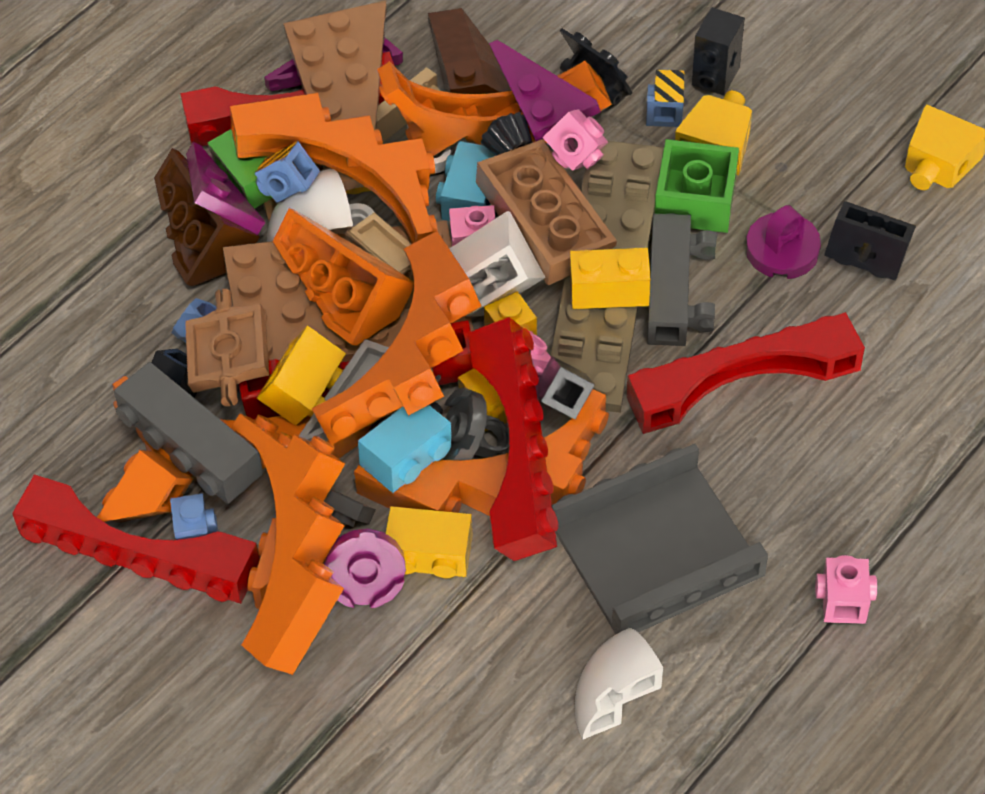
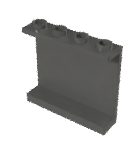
M696 444L683 449H673L660 459L648 464H638L625 474L613 479H603L592 488L576 495H566L552 505V509L558 519V530L555 533L615 634L628 628H632L639 633L765 576L768 553L760 542L749 546L698 469L699 448Z

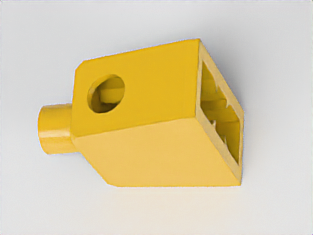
M731 90L726 92L723 99L705 95L675 131V140L739 148L737 175L739 176L750 135L752 110L744 106L745 98L737 91Z
M926 104L910 141L905 163L907 171L912 173L910 176L912 185L920 190H928L934 182L946 188H953L983 158L985 154V129Z

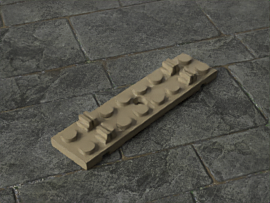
M608 141L600 150L604 154L603 157L588 170L585 168L581 192L617 240L616 246L613 249L648 248L664 147ZM568 276L564 281L550 357L553 356L586 373L595 384L593 389L606 395V411L621 413L638 306L572 309L570 276Z

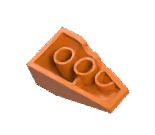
M288 209L272 241L292 273L298 274L307 288L305 293L309 300L316 302L323 313L321 318L325 325L351 345H359L365 339H368L398 319L414 289V282L405 275L294 209Z

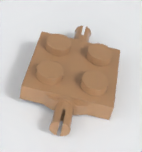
M219 289L215 292V311L206 316L185 321L188 385L193 393L221 387V404L231 406V401L234 406L238 403V383L269 376L265 311L260 303L242 308L232 307V292L228 289H222L221 293Z

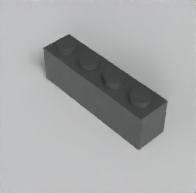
M148 362L113 390L118 405L116 413L121 421L128 427H137L142 432L145 440L154 449L159 450L162 448L169 454L173 464L181 472L186 473L189 471L194 475L201 488L210 496L216 494L228 504L263 474L258 450L151 362Z

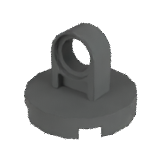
M460 388L448 397L444 405L450 406L446 419L451 422V448L442 460H471L474 454L482 457H492L509 446L508 427L503 421L487 415V404L482 394L466 388ZM485 429L491 430L496 435L497 447L491 446L486 442L484 438Z

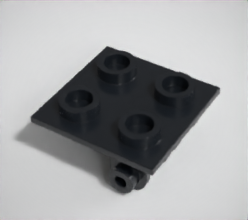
M563 28L560 29L561 34L574 53L571 59L566 58L561 63L560 70L563 73L586 61L602 78L612 105H617L620 102L622 90L629 95L633 93L626 82L628 76L617 67L619 61L616 57L604 49L600 53L593 49L592 43L581 33L575 32L572 35Z

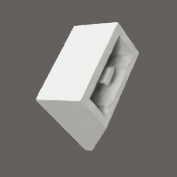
M510 211L503 213L449 248L468 276L482 306L467 314L466 317L484 316V306L516 291L520 294L546 278Z

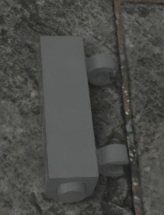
M674 213L653 214L647 342L649 345L686 346L687 327H692L701 332H711L714 330L715 304L702 302L695 306L688 305L690 255H695L703 260L715 259L717 232L706 230L697 234H690L691 215H678Z

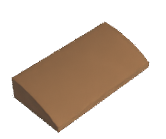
M543 139L477 162L476 184L490 204L494 205V210L499 216L510 211L546 277L544 281L547 285L570 276V251L613 249L616 246L617 240L563 166L555 160L552 151Z

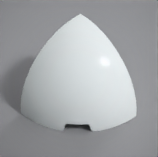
M335 169L320 171L306 191L302 193L299 191L278 202L269 221L267 242L273 241L289 208L300 212L335 234L346 233V231L353 227L346 191Z
M632 628L619 632L603 643L589 659L581 674L575 696V718L582 740L620 725L622 721V704L662 687V664L646 640Z

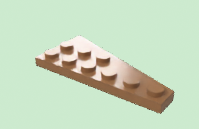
M386 0L284 23L285 35L304 94L318 93L322 107L329 108L331 121L370 115L373 129L377 130L379 86L381 85L377 69L382 66L385 19L387 15ZM337 171L345 191L363 187L362 184L353 178Z

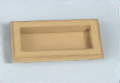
M375 212L346 231V234L363 250L390 265L403 275L412 270V266L403 250L411 245V243Z

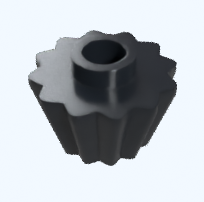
M520 112L510 113L507 116H501L494 120L488 127L487 132L482 135L483 139L481 140V144L496 156L532 143L526 118Z

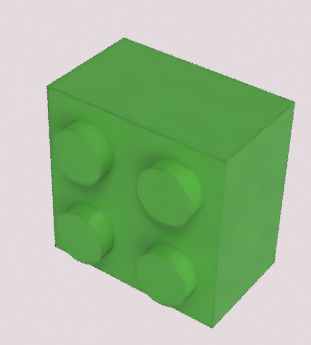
M666 139L656 191L655 214L674 213L678 215H691L692 229L728 233L737 176L739 148Z

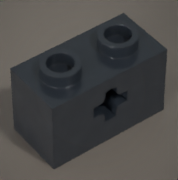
M711 7L695 35L692 71L693 86L725 96L740 68L745 17Z
M844 201L836 217L824 256L834 259L839 264L852 265L869 271L876 277L889 278L896 281L916 225Z

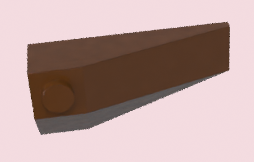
M462 8L428 13L445 92L491 94L511 91L489 43Z
M172 148L155 175L154 180L161 210L168 213L170 225L166 228L167 238L174 240L176 251L171 254L173 265L187 285L195 286L226 273L223 247L254 244L260 236L194 203L187 159L178 150Z

